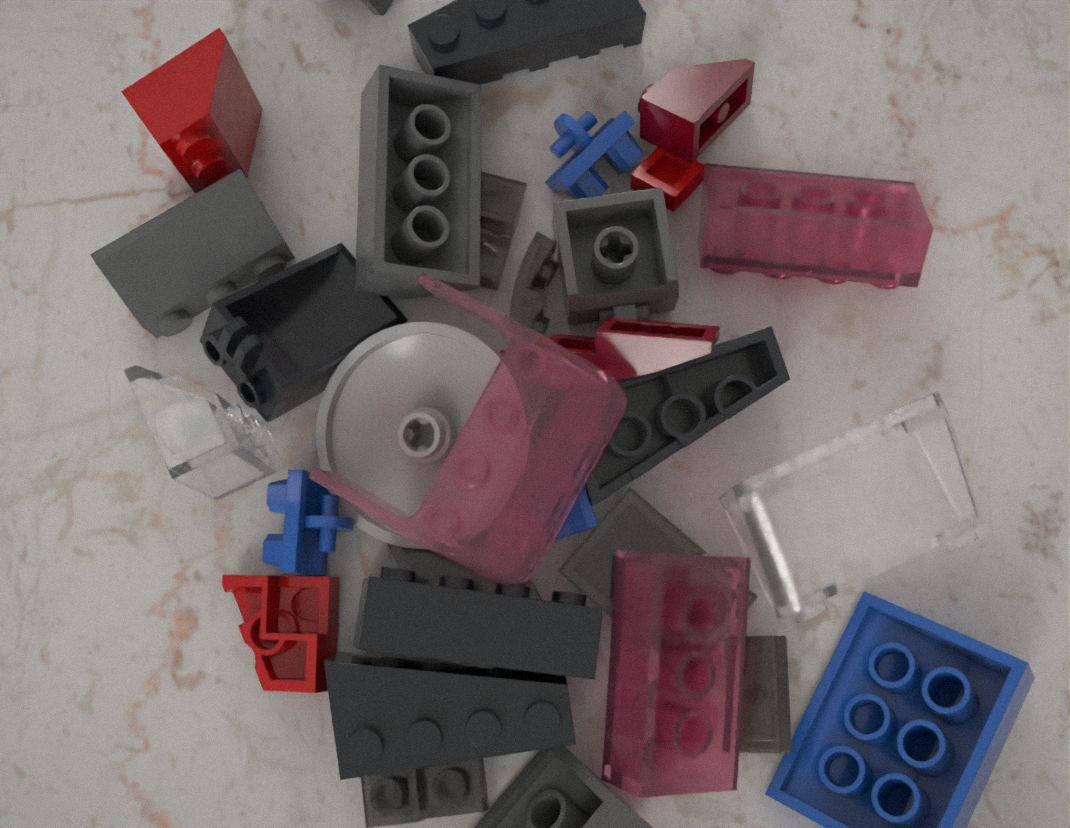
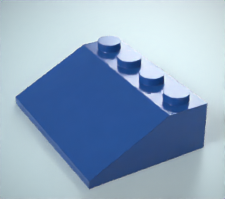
M864 591L765 795L825 828H967L1035 679L1029 663Z

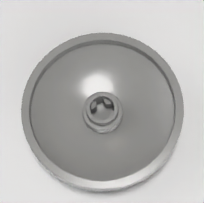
M422 321L395 325L373 334L358 344L343 359L331 376L323 393L317 415V458L328 491L331 495L339 496L338 507L348 518L354 519V524L362 531L378 540L398 547L430 549L449 546L470 539L489 528L507 511L519 494L528 474L533 455L534 422L532 409L526 390L515 369L495 347L484 339L466 330L437 322Z

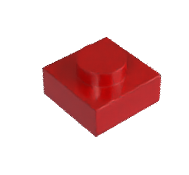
M657 147L631 173L630 189L632 191L663 187L666 208L675 212L704 181L705 165L696 160L693 163L687 162Z

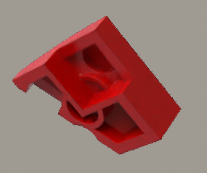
M222 575L224 591L233 592L243 617L244 623L238 625L244 642L252 648L255 654L256 662L254 668L263 691L300 693L328 691L324 660L332 653L337 652L339 577Z

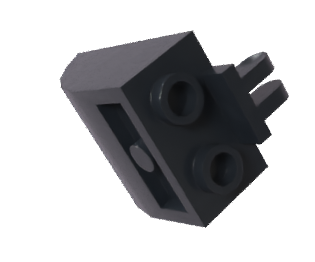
M342 243L213 303L200 338L204 352L208 359L214 365L220 366L234 382L243 402L250 408H255L266 423L271 422L323 392L338 365L358 344L383 329L404 324L408 321L388 296L355 292L356 259Z

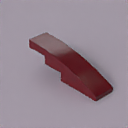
M608 317L597 329L595 337L553 334L539 348V353L500 350L499 352L515 369L524 388L546 389L595 385L655 373L711 354L720 336V326Z

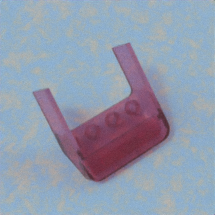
M422 272L417 280L418 284L438 299L507 334L509 342L504 355L421 506L411 516L343 475L315 467L308 478L443 557L497 583L507 585L522 584L531 579L538 571L623 416L626 407V395L621 384L609 373L548 337Z

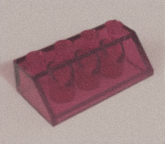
M705 163L698 236L700 268H710L716 273L725 275L735 274L739 271L763 273L767 277L778 280L789 279L792 276L816 278L823 283L832 285L843 284L846 281L870 283L877 288L886 290L896 289L899 286L918 288L933 227L914 182Z
M617 548L602 781L640 798L737 790L750 557L671 550Z

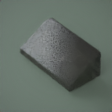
M724 636L727 751L791 753L786 636Z

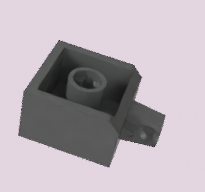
M663 187L553 202L552 226L568 325L599 321V326H601L608 317L649 320V314L674 311L679 299V282ZM616 252L617 259L623 262L612 263L610 258H606V253Z

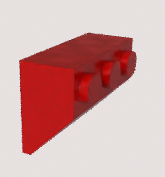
M220 28L121 91L195 194L240 168L245 177H248L262 107L232 47Z

